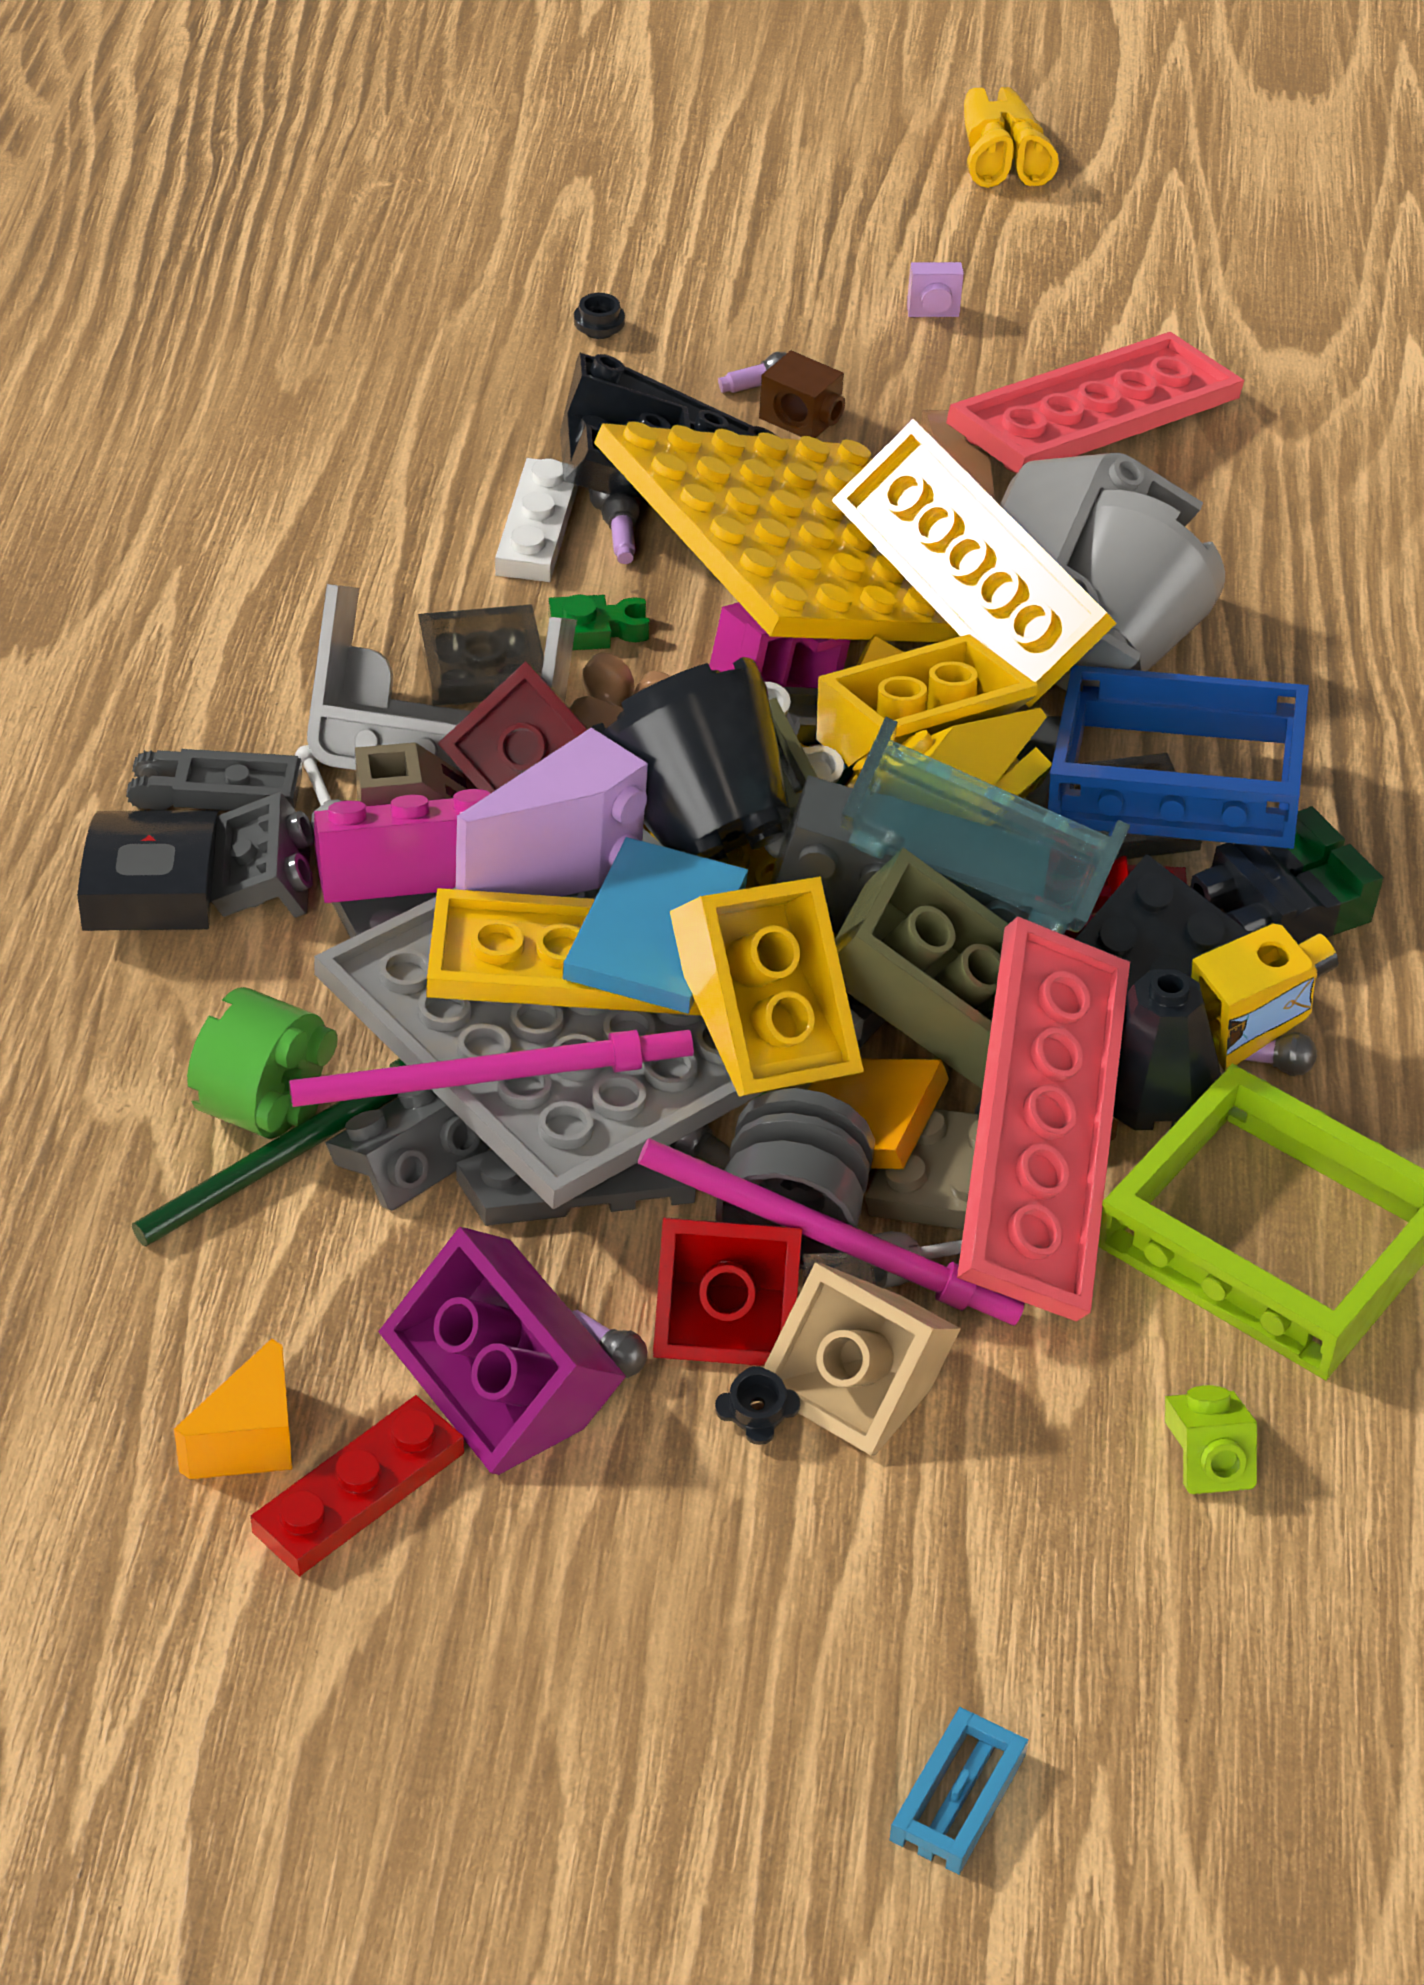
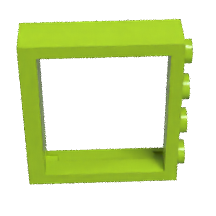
M1233 1063L1102 1202L1099 1248L1327 1381L1424 1264V1169ZM1226 1121L1408 1222L1335 1310L1150 1204ZM1127 1228L1133 1230L1134 1236L1126 1232L1125 1230ZM1313 1336L1323 1341L1322 1346L1312 1340Z

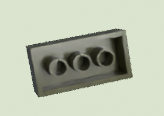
M903 847L865 883L835 939L846 992L983 1090L1004 928L1008 923Z

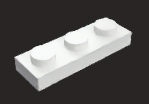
M526 458L496 553L495 576L543 582L551 581L579 486L563 480L562 462L555 459L540 460Z

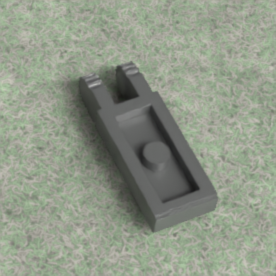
M181 749V752L161 750L146 752L144 750L142 754L138 753V757H135L132 772L135 773L134 777L137 778H132V781L129 782L126 797H128V802H131L132 806H136L138 810L144 809L145 811L147 809H151V811H165L172 805L174 807L206 810H234L281 791L295 810L302 778V761L298 756L195 749Z

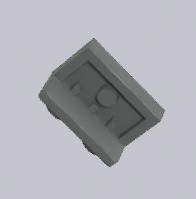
M432 1090L400 1093L397 1099L379 1110H369L354 1116L345 1124L346 1130L325 1142L335 1165L369 1176L380 1205L388 1210L397 1209L455 1172L456 1162L490 1150V1147Z

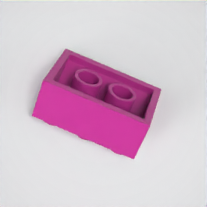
M467 789L455 793L451 799L428 800L427 797L422 795H404L394 798L391 804L366 806L360 801H340L331 804L328 810L314 811L315 856L324 903L436 893L437 888H455L457 815L491 793L483 789Z

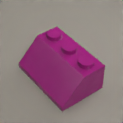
M459 1227L378 1331L453 1427L464 1436L465 1442L492 1474L500 1475L584 1430L626 1377L510 1239L464 1227Z

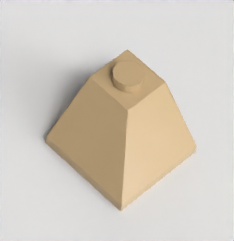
M815 1262L763 1368L777 1374L784 1382L786 1389L794 1390L800 1398V1410L798 1413L872 1456L881 1450L929 1393L960 1328L899 1294L825 1264Z

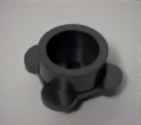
M759 1366L749 1367L733 1380L730 1393L720 1394L715 1402L717 1416L723 1421H733L746 1432L747 1440L756 1445H763L772 1441L774 1429L785 1418L796 1416L800 1410L798 1394L794 1390L786 1389L784 1382L777 1374ZM755 1401H760L764 1403V1407L756 1410L752 1408L751 1404Z

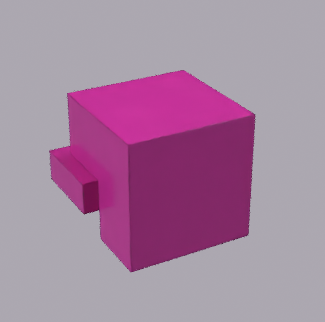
M737 602L722 607L709 666L711 670H719L720 672L735 669L733 663L742 657H746L756 662L765 682L777 683L783 688H818L819 676L844 669L851 640L770 637L746 609Z

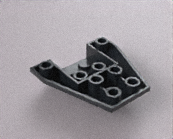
M580 352L576 361L560 429L563 480L608 495L628 493L632 497H643L595 445L594 442L602 423L627 425L628 422H639L651 428L671 429L675 425H680L694 431L715 433L717 429H726L738 435L758 436L759 433L763 432L775 434L763 427L752 426L631 368L625 367L621 361L612 356L597 354L594 357Z

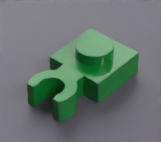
M577 594L569 597L548 598L549 618L559 617L576 620L572 651L610 649L611 638L615 637L633 643L649 640V618H646V600L643 598H626L616 605H606L605 595L587 596Z

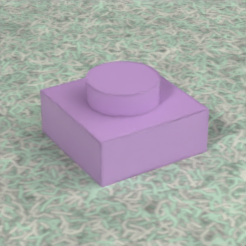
M912 262L910 264L907 297L908 316L959 317L964 275L962 263Z

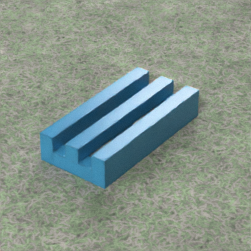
M959 1707L892 1822L889 1841L901 1847H904L905 1843L909 1841L918 1846V1855L932 1861L934 1855H937L947 1860L946 1869L960 1875L1023 1762L1029 1740ZM967 1735L979 1739L930 1827L918 1822ZM998 1748L1004 1751L956 1839L954 1840L946 1836L994 1749Z

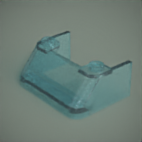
M885 717L842 812L841 827L852 833L848 844L880 859L884 858L887 850L896 854L904 847L941 875L1029 913L1028 921L1063 935L1066 929L1080 932L1091 915L1130 825L1118 820L1107 836L895 742L898 722Z

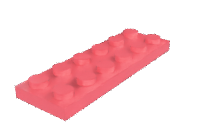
M1167 332L950 404L946 423L964 435L968 442L982 448L1002 462L1006 469L1017 473L1029 461L1078 456L1239 399L1244 379L1172 332Z
M1016 917L1004 928L957 1278L1077 1322L1091 1313L1130 962L1021 917Z

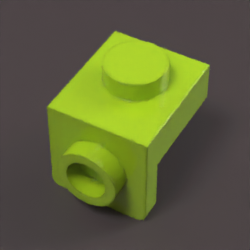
M1201 1385L1189 1389L1185 1395L1165 1396V1423L1183 1448V1485L1190 1494L1253 1489L1257 1483V1421L1237 1394L1220 1386Z

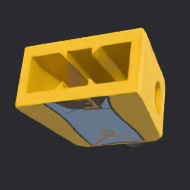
M1273 923L1192 960L1191 978L1200 984L1218 1061L1224 1070L1232 1063L1235 1065L1239 1064L1304 1021L1311 1014L1315 979L1337 968L1339 965L1337 954L1332 944L1324 935L1317 934L1298 945L1282 925Z

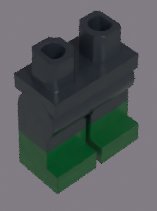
M1313 806L1298 811L1294 849L1225 843L1216 846L1212 866L1193 875L1190 887L1217 908H1222L1226 912L1225 914L1250 933L1274 923L1282 925L1299 945L1317 934H1322L1328 938L1372 922L1384 877L1351 844L1344 846L1345 838Z

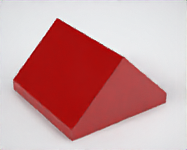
M663 1217L653 1358L764 1366L797 1300L802 1228Z

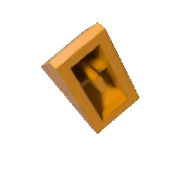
M271 1338L174 1428L178 1466L181 1474L188 1479L292 1470L282 1344Z

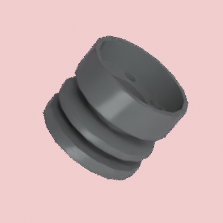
M800 1088L773 1090L751 1100L739 1115L735 1128V1138L732 1140L730 1147V1161L724 1171L858 1228L863 1194L867 1189L868 1176L874 1157L875 1138L867 1121L849 1104L823 1092ZM719 1198L716 1200V1221L781 1226ZM802 1235L799 1270L811 1269L815 1262L825 1265L842 1259L846 1253Z

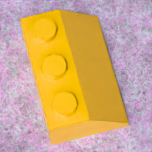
M966 634L819 676L816 740L823 746L836 750L841 755L843 762L849 767L855 765L861 758L881 748L886 753L897 749L906 739L922 730H927L932 735L954 725L1011 714L1038 695V684L974 636Z

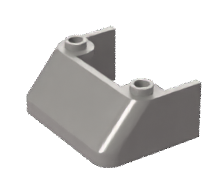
M1105 453L1029 461L1012 478L1000 506L1098 604V595L1093 585L1084 576L1068 567L1067 564L1094 502L1102 490H1127L1158 499L1181 512L1176 520L1183 526H1186L1196 516L1203 505V502L1123 453ZM1107 632L1074 665L1130 670L1138 662L1141 653ZM1071 668L1055 683L1065 691H1067ZM1082 679L1080 691H1082L1083 686L1099 687L1100 681Z
M327 584L307 731L308 746L314 757L328 766L356 770L355 747L416 742L462 772L438 745V742L472 711L391 699L393 670L389 661L376 650L352 646L359 588ZM550 617L542 674L540 675L565 702L576 620Z

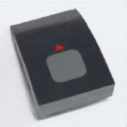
M220 810L97 811L92 818L87 833L77 897L82 931L209 929L216 825Z

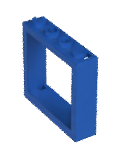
M1073 665L1071 667L1050 772L1047 826L1294 849L1309 685ZM1082 679L1100 681L1099 687L1083 686L1082 691H1080ZM1278 696L1294 697L1296 700L1295 704L1277 702ZM1084 726L1284 743L1282 780L1280 782L1079 764L1078 758ZM1080 784L1081 790L1073 789V785ZM1267 801L1279 802V808L1267 807Z

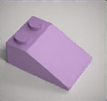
M593 728L588 729L457 815L456 889L566 896L600 888L625 838L629 837L640 841L643 839L644 810L647 802L646 782L648 763Z

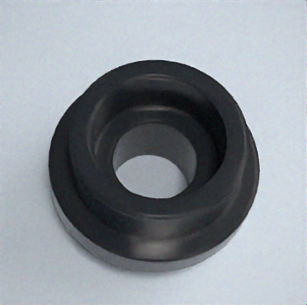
M591 293L580 300L579 306L574 311V325L580 332L590 338L606 339L623 329L625 325V312L620 307L619 300L613 295Z

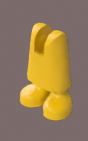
M983 87L968 90L964 100V122L971 149L967 158V168L972 180L981 187L998 186L1006 179L1011 169L1012 159L1014 158L1017 175L1025 185L1042 186L1049 182L1058 169V153L1050 140L1044 136L1043 128L1017 92L1011 87H1001L998 92L997 101H989Z

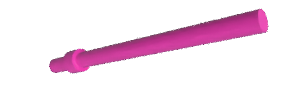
M637 1030L609 1033L608 1040L295 1079L289 1080L292 1107L610 1066H612L614 1073L642 1069V1062L693 1056V1039L690 1030L639 1036Z
M648 1138L642 1148L638 1164L781 1226L802 1228V1235L936 1292L935 1299L960 1311L969 1306L1013 1326L1017 1324L1023 1313L1024 1302L957 1278L959 1265L954 1262L949 1263L947 1267L653 1139Z

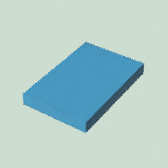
M626 837L563 963V979L689 1014L695 1000L683 975L670 911L700 896L745 889L748 869Z

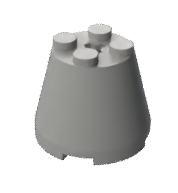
M1102 490L1094 502L1067 566L1084 576L1093 585L1098 595L1099 605L1117 623L1108 633L1141 653L1138 662L1130 670L1148 671L1211 612L1225 585L1224 564L1213 542L1202 544L1191 531L1176 520L1181 513L1179 510L1141 493L1127 490Z

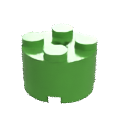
M240 987L229 992L222 1001L232 1005L226 1010L221 1019L209 1015L195 1041L188 1066L187 1083L189 1088L198 1091L199 1100L191 1102L195 1109L265 1138H277L287 1132L292 1126H298L315 1116L319 1104L292 1107L289 1080L321 1076L323 1067L334 1055L338 1035L336 1030L325 1026L320 1016L247 987Z

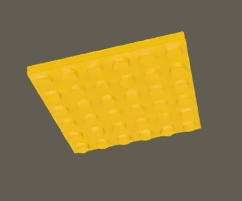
M628 422L627 425L602 423L594 442L595 445L770 637L871 640L875 635L884 641L938 643L960 636L832 501L873 460L870 457V450L864 445L848 439L842 440L841 443L822 442L810 436H802L800 440L784 439L764 432L759 433L758 436L738 435L726 429H717L715 433L694 431L680 425H675L671 429L651 428L639 422Z

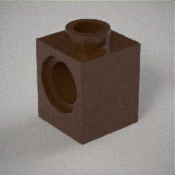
M790 350L761 375L759 419L800 437L810 436L816 438L829 426H834L843 414L845 408V398L842 396L844 373Z

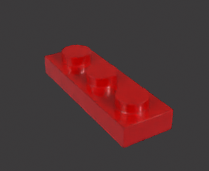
M415 1395L250 1515L252 1533L300 1577L464 1454V1436L421 1398Z

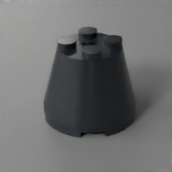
M746 657L733 663L735 669L723 672L711 670L709 664L705 663L665 678L621 702L624 710L609 727L605 728L603 723L591 727L648 763L646 782L647 802L644 810V824L660 844L666 848L726 863L729 860L726 853L748 843L751 849H758L780 839L785 835L781 822L790 813L767 686L756 662Z

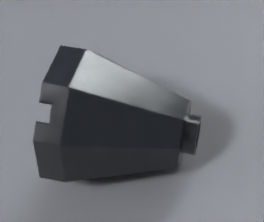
M1178 969L1149 970L1134 983L1126 996L1113 1117L1135 1131L1153 1130L1155 1121H1172L1171 1129L1221 1076L1200 984Z

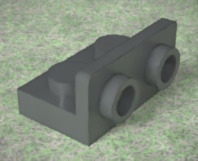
M281 791L217 816L211 902L223 917L249 907L259 906L265 901L279 897L295 918L308 913V891L313 886V876L309 867L310 846L314 844L315 837L308 817L302 811L296 812Z

